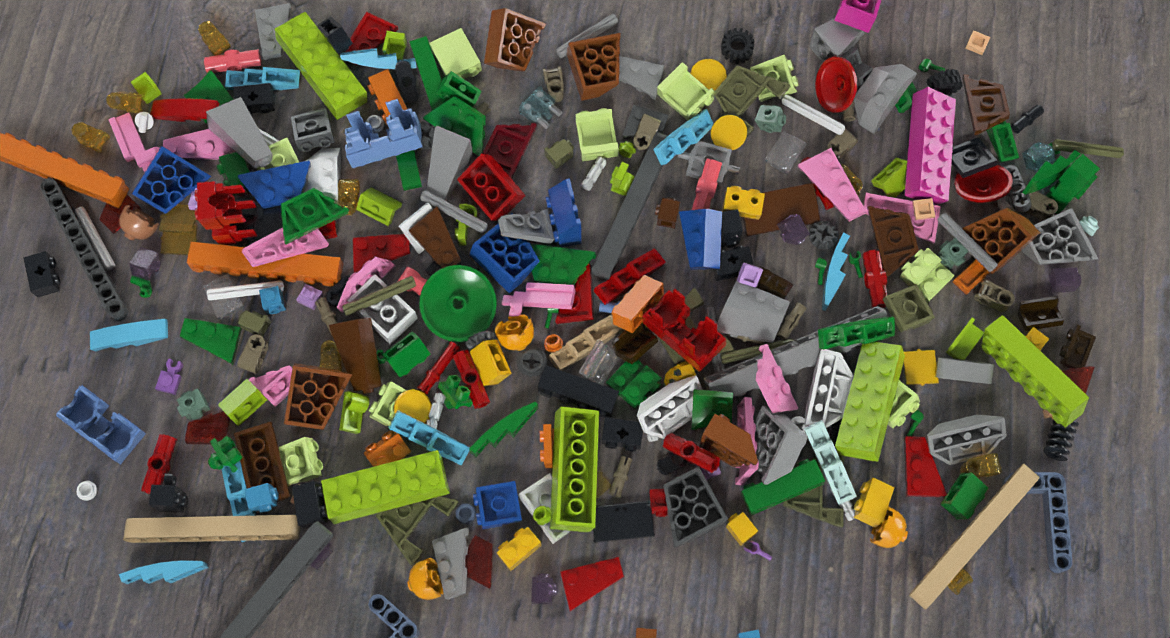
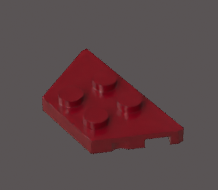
M531 123V125L520 126V124L509 126L496 125L483 154L491 155L512 179L537 129V124Z

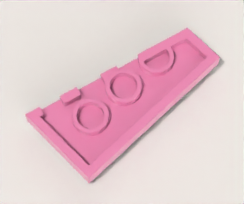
M209 129L163 140L164 148L184 160H219V156L235 152Z
M832 148L797 165L849 222L866 214L863 204Z
M870 193L865 194L863 206L867 215H869L868 206L909 214L915 236L930 243H935L938 226L937 219L939 218L941 206L934 205L935 218L915 221L913 201Z
M282 227L243 248L242 253L251 266L255 267L326 248L329 243L319 229H316L285 245Z
M744 397L737 405V427L751 435L756 452V424L753 420L755 407L752 405V398ZM759 461L756 465L750 464L746 466L743 464L741 467H736L739 468V477L735 478V485H743L758 469Z

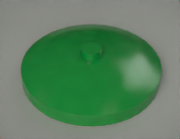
M463 265L448 266L435 272L423 286L419 300L420 313L429 330L436 336L452 342L468 341L471 336L486 331L494 319L497 306L495 291L490 281L478 270Z

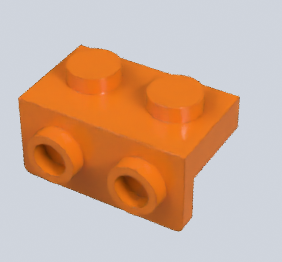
M543 424V430H540V442H544V450H540V462H544L545 468H553L554 429H552L551 424Z
M390 430L382 435L380 441L368 445L363 454L371 465L375 467L401 460L412 451L398 433Z

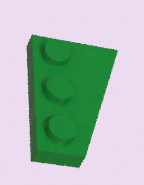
M184 318L180 337L233 365L242 329L238 326Z

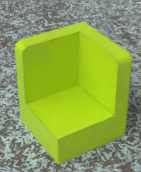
M387 31L383 54L396 53L397 60H403L407 44L405 33Z
M146 72L131 81V84L146 104H149L162 94Z

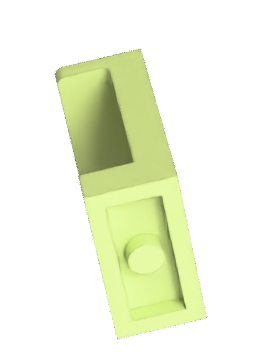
M462 28L429 43L433 56L436 57L445 76L452 71L461 78L466 79L470 76L474 77L482 71L481 62Z
M682 62L657 87V95L688 121L702 112L705 106H709L713 102L714 90L712 88L709 90L687 71L688 67Z
M601 108L597 111H581L575 114L582 161L597 160L598 157H618L619 148L618 142H616L612 109Z

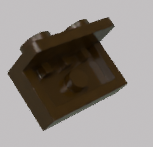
M760 266L759 268L763 271L756 288L785 300L794 284Z
M1057 296L1020 302L1018 317L1025 331H1030L1033 327L1043 329L1063 326L1064 319L1057 307L1059 301Z
M641 323L633 333L625 330L613 340L612 344L617 357L633 364L658 343V338L656 335L644 330Z
M1077 324L1073 329L1070 328L1065 339L1068 341L1066 346L1063 345L1059 352V356H1061L1059 363L1082 372L1096 336L1080 330L1081 326Z

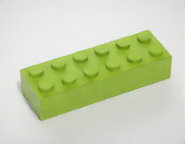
M306 12L274 29L277 42L336 120L367 103V91Z
M1002 315L985 328L981 344L983 351L987 355H991L997 365L1009 373L1012 380L1019 382L1023 386L1024 391L1038 401L1042 409L1052 414L1053 419L1058 424H1062L1066 428L1083 414L1089 397L1011 322Z
M880 342L862 344L835 444L839 455L879 461L905 358L902 345Z
M561 406L555 412L551 491L552 518L550 520V529L590 532L595 528L599 411Z
M438 450L321 480L328 519L333 524L450 494L442 456Z

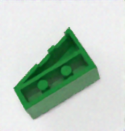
M1084 154L1070 165L1059 178L1057 184L1045 195L1058 204L1056 214H1060L1075 198L1079 200L1098 178L1096 173L1100 168Z

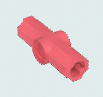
M259 49L244 52L227 50L224 55L204 58L207 73L210 70L213 73L227 70L242 71L243 68L261 66L262 64Z
M712 159L705 161L702 176L699 178L696 187V197L692 210L710 208L711 200L714 198L718 185L717 180L722 166L721 162Z

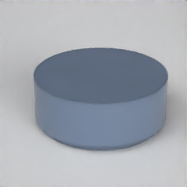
M464 503L456 509V518L460 523L470 524L475 520L476 511L472 505Z

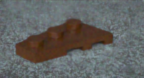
M438 207L433 209L409 230L410 235L441 269L458 265L461 262Z

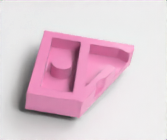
M289 365L280 368L278 371H270L266 375L257 378L252 377L249 381L276 407L289 394L292 367Z

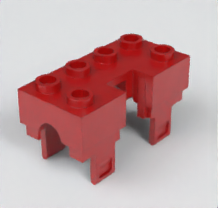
M215 181L197 183V190L194 192L197 202L195 218L206 230L212 229V237L219 245L237 244V241H243V238L257 236L253 229L236 231V226H230L232 223L246 222V219L242 216V209L257 207L253 200L235 201L232 194L245 193L242 185L224 186L222 183L216 184Z
M676 289L673 290V293L668 290L660 298L659 303L654 308L646 311L642 316L643 324L700 372L726 346V338L717 331V324L708 316L705 317L704 321L698 323L696 329L694 327L692 329L687 327L685 320L690 316V308L685 304V296Z

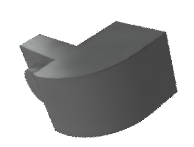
M851 47L841 57L848 60L853 66L857 77V89L859 90L873 71V68L862 63L858 48Z

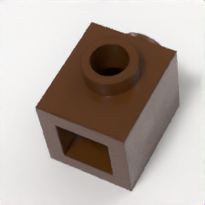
M670 197L662 198L661 204H657L655 215H658V226L675 229L680 201Z

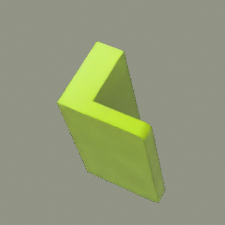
M896 157L871 180L873 186L883 189L887 197L896 198L905 189L907 160Z
M370 187L361 193L356 210L389 226L392 223L395 211L402 207V203Z
M973 317L946 351L954 359L965 360L984 334L982 330L972 324L975 321Z
M246 379L223 399L218 406L239 426L263 405L267 399Z

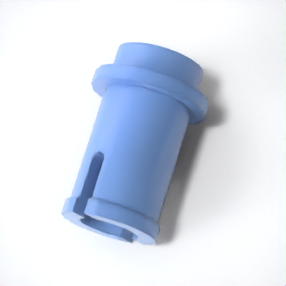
M601 301L599 312L612 313L614 306L618 305L620 301L618 303L609 302L606 305Z

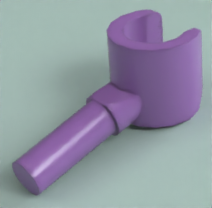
M748 540V542L752 543V548L749 550L744 547L746 552L761 555L769 561L772 559V556L759 548L758 543Z

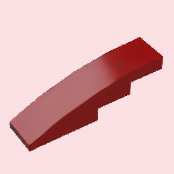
M185 98L153 100L150 114L153 119L177 122H186V120L201 121V119H207L206 111L218 107L220 103L217 100Z
M654 248L629 262L625 268L611 275L609 280L596 286L593 291L606 305L633 288L635 282L639 281L643 275L649 277L665 265L666 261Z

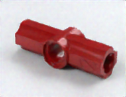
M869 250L862 254L865 268L866 289H869L872 308L876 306L885 308L886 305L882 299L888 295L886 289L887 275L885 270L882 269L879 251Z
M462 350L453 355V359L464 386L468 387L471 391L469 397L473 402L474 408L480 409L487 406L490 400L469 351ZM469 376L476 377L473 383L466 381Z
M672 432L666 435L663 440L664 449L710 473L716 471L720 465V457Z
M159 434L153 455L147 463L148 470L141 492L150 494L151 485L163 484L164 476L171 467L170 460L177 442L176 438ZM159 461H162V466L159 469H156V464Z

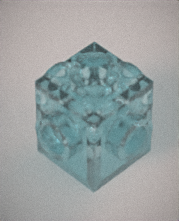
M1042 142L1033 144L1022 153L1026 168L1038 172L1046 161L1051 164L1056 161L1052 146Z

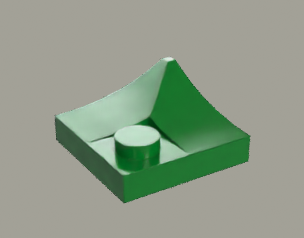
M211 70L195 87L184 94L186 99L217 100L220 103L219 106L234 100Z
M694 389L691 430L707 427L714 414L718 416L722 414L729 418L730 423H732L733 392Z

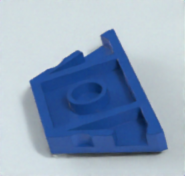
M310 161L259 170L240 174L238 178L263 209L280 206L281 203L303 193L302 190L306 184V177L311 163Z

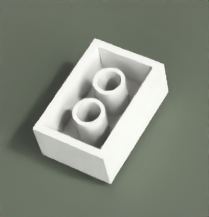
M374 274L347 301L349 303L387 285ZM398 295L356 312L362 319L371 318L372 328L390 345L418 319L416 312Z

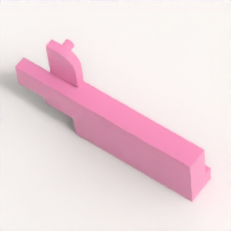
M129 112L119 117L108 119L125 160L130 162L135 159L137 165L140 168L142 167L145 172L151 163L150 161L153 160L158 152L159 147L145 150Z
M527 283L526 292L515 291L514 296L504 295L502 305L510 306L509 316H519L522 313L523 307L572 309L576 290L574 285Z

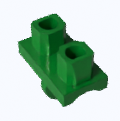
M449 375L445 382H439L438 385L446 397L444 404L448 409L454 408L457 410L461 406L471 407L473 403L469 398L471 391L468 387L459 385L461 378L458 375Z
M228 436L224 437L221 441L215 438L212 439L210 443L216 453L211 454L208 460L209 466L212 469L219 470L223 468V465L229 466L233 473L238 470L236 463L243 457L234 447V441Z

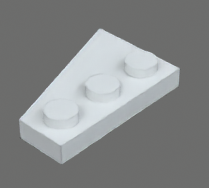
M549 473L518 495L532 516L534 510L539 506H546L551 509V474ZM550 522L545 523L543 526L539 525L552 544L570 532L567 530L550 529Z

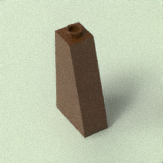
M371 318L330 324L329 328L347 373L352 374L350 381L354 391L362 390L363 394L375 392L374 388L381 387L382 385Z

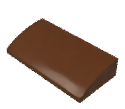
M813 183L763 192L765 196L760 219L742 217L747 237L817 223L820 221Z
M272 421L234 433L237 449L243 457L240 462L246 488L269 483L274 488L276 487L279 499H277V503L290 497Z

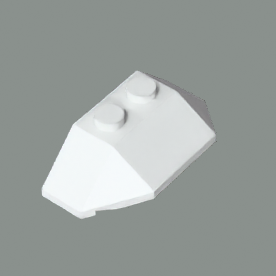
M322 148L306 160L310 161L311 167L308 170L306 184L302 192L304 193L315 188L322 192L324 196L334 199V203L341 206V148Z
M821 349L806 404L805 425L810 426L822 420L827 428L843 418L853 374L839 352Z
M697 376L670 383L640 403L637 417L644 433L664 439L666 435H669L671 432L673 433L692 419L694 389L703 390Z

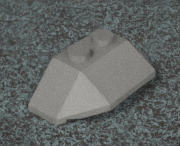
M903 64L875 67L854 98L859 125L875 134L917 73Z
M973 415L940 423L927 434L929 453L948 465L988 456L1000 441L1007 436L1005 419L1003 416Z

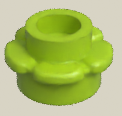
M625 141L619 144V154L621 156L631 158L633 153H636V149L631 142Z
M539 506L534 510L533 518L537 521V524L543 526L545 523L550 522L552 510L546 506Z

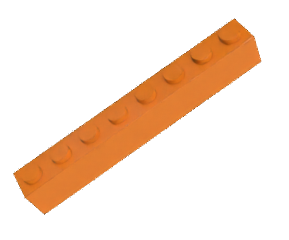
M0 133V161L45 179L52 178L62 186L117 208L120 207L129 191L125 180L118 176L113 178L103 170L96 171L88 164H78L76 160L70 157L65 159L55 151L50 153L40 145L35 147L24 139L17 140L9 133Z
M191 242L187 258V264L195 272L210 271L218 275L229 273L237 277L248 275V277L255 279L266 277L274 281L285 279L292 283L304 281V283L311 285L322 283L329 287L334 286L341 280L343 262L340 257L300 254L252 267L242 253V249L245 247Z

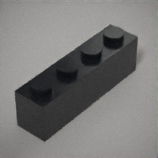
M547 365L538 384V391L541 392L542 396L559 398L561 403L568 405L572 403L577 405L579 409L599 411V416L604 418L612 416L619 397V391Z

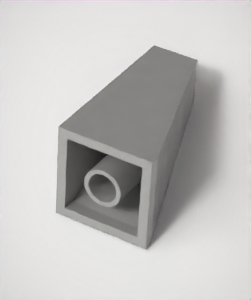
M832 19L814 29L809 47L824 62L831 57H841L851 47L856 45L865 32Z
M241 97L206 111L209 130L254 168L259 166L265 167L270 164L272 152Z
M436 125L426 191L449 203L459 183L457 179L466 170L473 156L470 139Z

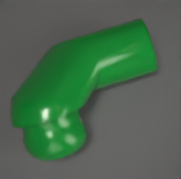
M132 275L130 283L140 287L139 295L142 298L150 297L153 292L151 282L138 275Z

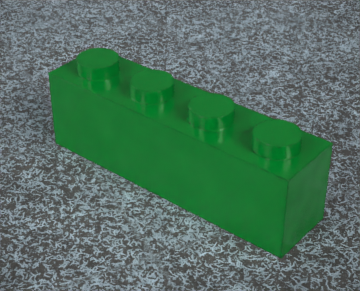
M806 459L799 462V466L793 468L790 473L767 485L763 484V482L756 485L754 482L743 487L744 490L741 491V496L750 516L824 485L825 479L816 460L810 461Z

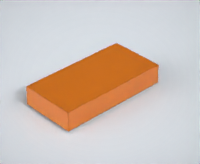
M974 260L953 280V283L967 295L990 272L977 260Z

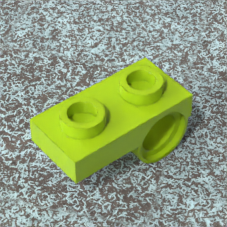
M624 162L621 163L620 167H615L610 183L612 184L611 191L626 196L635 177L627 172L629 164Z
M459 204L461 210L478 218L477 210L474 206ZM456 219V222H459L458 228H455V239H458L459 246H467L468 227L470 226Z
M350 391L344 392L339 430L354 434L360 433L363 413L369 407L368 396Z

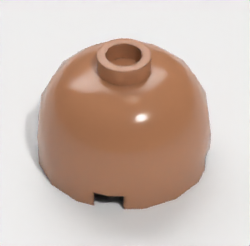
M126 205L119 218V225L125 232L124 236L133 241L135 238L143 240L151 237L159 227V223L154 224L151 222L154 221V218L137 208L132 211L129 209L131 206Z

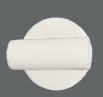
M140 112L135 117V124L139 127V132L145 133L154 124V119L148 112Z

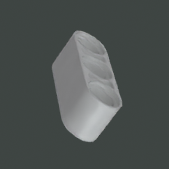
M938 357L935 377L992 384L994 364Z

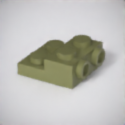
M917 284L887 295L882 299L891 316L895 318V323L900 332L924 326L935 318L932 309L928 306Z

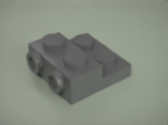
M327 108L291 116L298 151L309 152L312 148L319 146L328 147L331 143H335Z

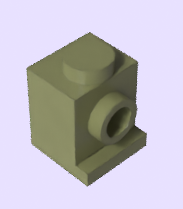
M569 140L557 141L552 144L550 149L548 147L544 148L545 157L557 169L573 157L574 147Z
M245 310L238 319V324L242 329L262 337L271 324L268 316H262L256 311L251 313Z

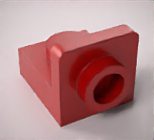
M650 489L651 513L656 514V517L668 516L664 489Z

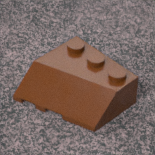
M507 8L492 10L484 64L500 69L525 71L533 55L532 50L535 43H538L540 39L539 34L545 28L546 23Z
M621 33L568 43L566 55L581 101L598 98L619 84Z
M1005 208L962 228L997 263V267L990 272L991 274L1001 270L1040 234V231L1026 217L1009 208Z
M294 363L284 424L324 430L352 374L335 369Z
M714 414L702 435L699 447L720 457V460L732 467H741L743 464L746 466L750 464L756 465L758 460L751 435L730 423V419L726 416Z

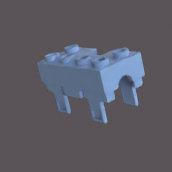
M398 99L385 102L391 115L386 117L389 127L386 130L387 136L381 138L378 133H375L370 123L363 121L359 111L346 114L352 126L345 129L347 142L345 145L346 157L351 167L364 166L368 163L381 161L382 159L423 147L421 123L416 112H413L411 108L403 110Z
M83 385L79 386L75 391L73 401L61 408L56 413V416L121 465L146 433L120 413L113 412L112 422L108 421L102 415L109 405Z

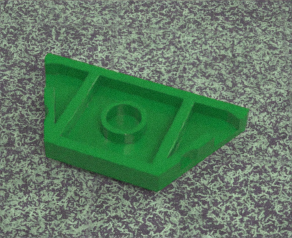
M452 97L423 117L424 120L435 127L437 125L470 139L473 153L478 156L483 153L486 116L458 97Z
M315 188L281 203L285 245L348 214L349 209L334 203V199L324 196L322 192Z
M530 244L539 259V263L532 270L536 283L575 285L578 277L587 269L586 266L589 262L596 258V253L593 251Z

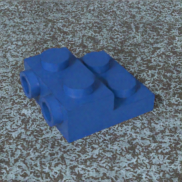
M515 481L476 488V494H473L474 505H479L480 513H476L477 523L482 525V529L495 528L503 524L522 521Z

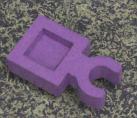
M168 359L166 362L167 372L161 370L155 389L176 395L182 378L177 372L182 370L183 363L178 361L177 366L172 367L173 360Z

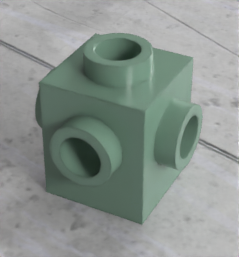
M760 105L755 122L760 130L769 133L781 132L782 127L786 123V115L782 108L777 105Z
M954 238L951 242L945 241L939 247L941 250L937 256L942 260L941 263L950 271L954 266L959 267L966 261L965 256L969 251Z
M198 388L193 391H187L180 398L176 399L179 404L177 407L178 412L188 420H197L205 412L211 410L203 393Z

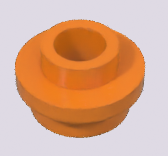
M556 334L549 335L545 339L544 347L548 352H556L563 347V340Z

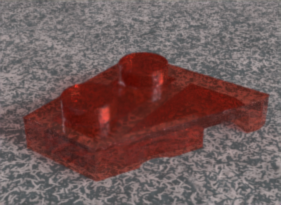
M222 411L215 415L211 413L202 419L189 422L185 436L186 444L211 445L210 441L214 438L221 441L227 436L229 416Z

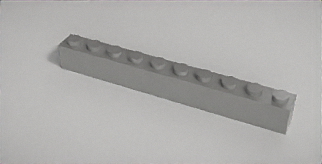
M876 306L831 326L888 316L885 309ZM818 331L770 350L777 365L780 366L783 376L796 374L804 367L816 365L821 351L819 348ZM862 343L846 347L839 345L827 350L845 353L850 351L852 347L861 346ZM763 354L703 378L707 390L733 392V397H740L749 390L760 389L756 382V372L758 371V360L762 359Z

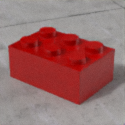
M482 153L457 179L492 221H498L501 216L507 215L526 196L497 161L488 154Z

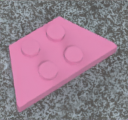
M378 257L368 260L358 273L355 272L349 277L337 309L343 313L342 306L347 304V300L374 274L382 279L396 265L390 260Z
M768 344L760 346L759 350L763 356L762 359L758 360L756 382L772 414L798 410V406L791 394L790 386L786 383L782 370L777 365Z

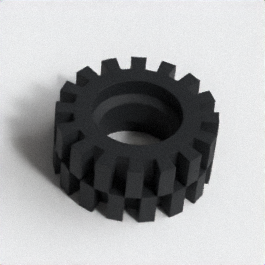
M734 28L733 32L730 29L728 34L725 33L722 39V55H725L726 60L730 58L729 62L733 63V60L736 61L735 64H739V60H741V63H744L745 59L748 61L753 54L755 41L752 39V34L748 35L749 31L742 32L743 28H740L739 31H737V28ZM739 41L745 47L743 50L737 51L731 47V43Z
M946 69L944 72L942 70L940 73L936 72L934 76L931 75L926 81L928 87L949 96L952 93L958 92L957 90L963 87L960 74L955 69Z

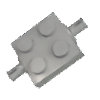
M698 141L690 153L684 151L682 154H678V158L688 160L686 176L697 179L701 178L707 159L721 162L722 166L717 180L718 185H722L723 178L727 172L738 175L740 167L730 165L731 149Z

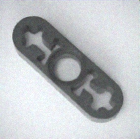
M1008 165L1004 168L1013 174L1012 188L1014 186H1021L1019 191L1014 192L1010 190L1009 196L1016 211L1026 212L1032 206L1029 194L1025 195L1022 193L1026 187L1018 168L1014 165ZM1020 197H1022L1024 204L1019 202Z

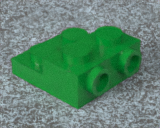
M637 360L633 364L625 362L609 378L606 385L619 391V396L633 409H636L638 405L640 406V403L647 399L651 392L655 393L659 389L661 377L647 365L644 366Z

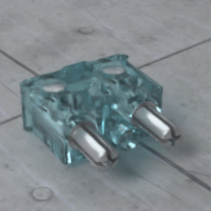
M539 86L519 106L520 115H524L532 123H539L545 129H548L550 124L543 117L545 116L550 120L553 116L549 112L550 110L558 117L562 114V111L555 106V100L542 89V86Z

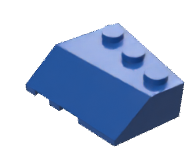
M161 146L131 194L166 214L197 188V183L205 182L212 176Z
M568 178L548 190L549 197H545L547 208H551L552 214H549L551 225H555L556 231H553L554 241L559 243L560 248L582 244L581 221L578 217L577 205L574 204L575 198L571 181Z
M711 209L679 211L690 270L720 269L722 211Z
M499 223L472 245L469 254L508 293L517 288L539 263V259L530 243L524 239L501 236Z

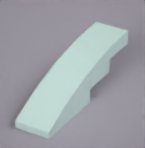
M821 420L805 427L804 431L808 436V440L838 505L857 497L823 421Z

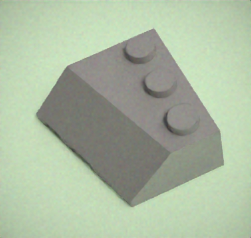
M1072 208L1035 224L1034 226L1040 231V234L1022 249V252L1038 265L1098 259Z
M736 280L717 322V331L730 334V337L737 338L739 335L749 337L750 340L773 343L790 302L761 289L739 283Z
M762 405L755 421V441H757L758 471L762 472V482L767 485L792 471L802 448L806 444L808 436L783 412L772 414L769 407Z

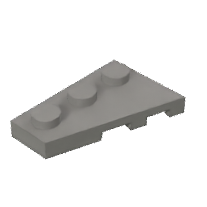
M290 3L255 10L264 60L282 57L283 48L276 40L274 29L289 21Z
M619 56V80L625 84L632 85L641 93L648 94L650 98L656 101L657 87L660 85L664 65Z
M548 209L538 213L532 211L524 215L520 213L501 216L498 220L501 236L549 244L555 240Z
M463 528L432 541L445 599H452L466 594L467 568L465 567V556L468 555V547H466V536L469 535L468 528Z

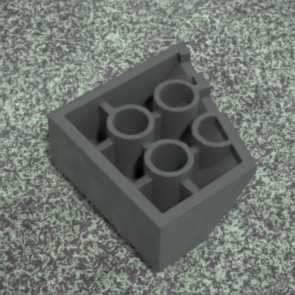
M699 466L663 485L674 548L692 542L727 523L728 518Z

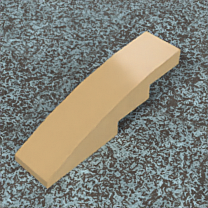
M611 314L583 330L581 335L568 341L564 347L551 353L548 358L556 369L563 371L607 343L624 329L613 325Z

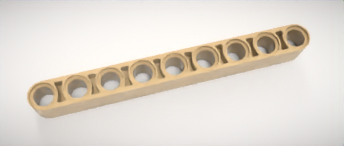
M1023 463L917 584L909 596L926 610L1040 477Z
M296 515L126 519L123 540L131 543L296 540L300 537V526H298Z

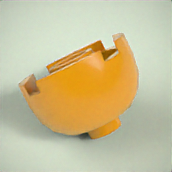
M527 315L508 317L509 321L505 323L501 321L495 327L497 339L508 350H523L533 340L534 326L531 318L529 319Z
M888 506L883 523L872 528L871 534L874 535V539L870 538L871 543L883 548H893L900 541L904 542L908 535L905 518L900 512Z
M430 557L416 563L410 570L407 582L409 590L424 600H432L444 594L440 575L437 571V562Z

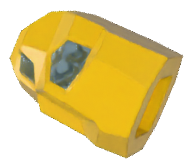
M684 361L671 368L665 374L664 384L666 386L670 383L696 376L692 365Z

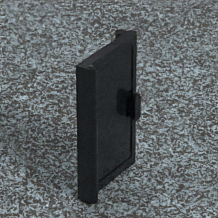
M258 203L253 226L257 236L251 237L253 243L283 227L281 205L263 209Z
M650 500L596 506L593 542L600 543L654 537Z

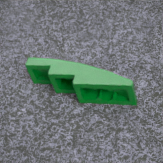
M427 36L409 41L433 111L446 101L435 94L442 80Z
M1005 120L986 130L1000 163L1019 158L1010 123H1007Z
M411 150L397 155L403 190L422 187L415 151Z
M1074 150L1068 159L1060 155L1053 165L1046 161L1022 193L1027 195L1053 184L1078 159L1081 153Z
M875 318L818 329L819 348L824 350L839 345L846 347L857 343L868 344L895 336V318Z
M536 402L530 403L497 422L469 448L470 453L477 458L488 444L496 448L507 433L514 438L539 409Z

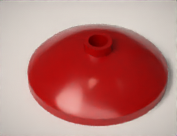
M843 57L828 58L818 70L815 82L816 95L825 110L832 113L842 112L852 104L857 92L856 73L851 63Z
M1000 165L962 178L958 173L954 180L956 192L962 198L975 203L997 201L1007 195L1013 185L1011 173Z

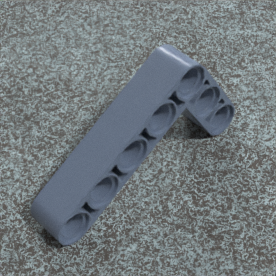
M1035 472L1040 477L1037 481V487H1032L1026 494H1042L1048 566L1052 572L1059 574L1069 570L1072 566L1066 482L1060 473ZM1013 473L1009 474L1007 477L1003 479L1002 486L1013 475ZM1050 479L1056 481L1057 487H1053L1050 484ZM1052 499L1058 501V507L1053 506ZM1054 518L1059 520L1060 527L1054 525ZM1056 538L1062 542V547H1058L1055 544ZM1057 558L1063 561V568L1057 565Z
M380 594L373 595L370 598L368 605L371 611L395 631L389 638H418L419 628L389 600ZM383 600V608L376 610L374 608L375 602ZM392 613L399 614V619L396 623H390L389 621ZM408 626L414 628V633L410 637L404 635V630Z

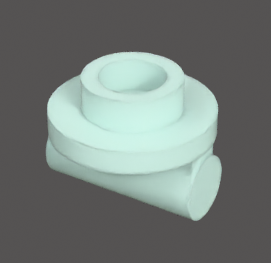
M1083 216L1079 221L1084 232L1091 237L1099 228L1097 225L1098 221L1092 216Z

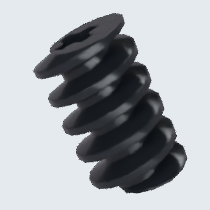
M1053 419V425L1050 428L1051 432L1048 434L1049 439L1046 440V447H1044L1043 452L1054 460L1067 461L1068 459L1063 455H1069L1070 451L1065 448L1072 447V444L1068 441H1073L1075 437L1070 435V433L1075 434L1077 431L1072 426L1077 427L1079 423L1074 420L1065 428Z

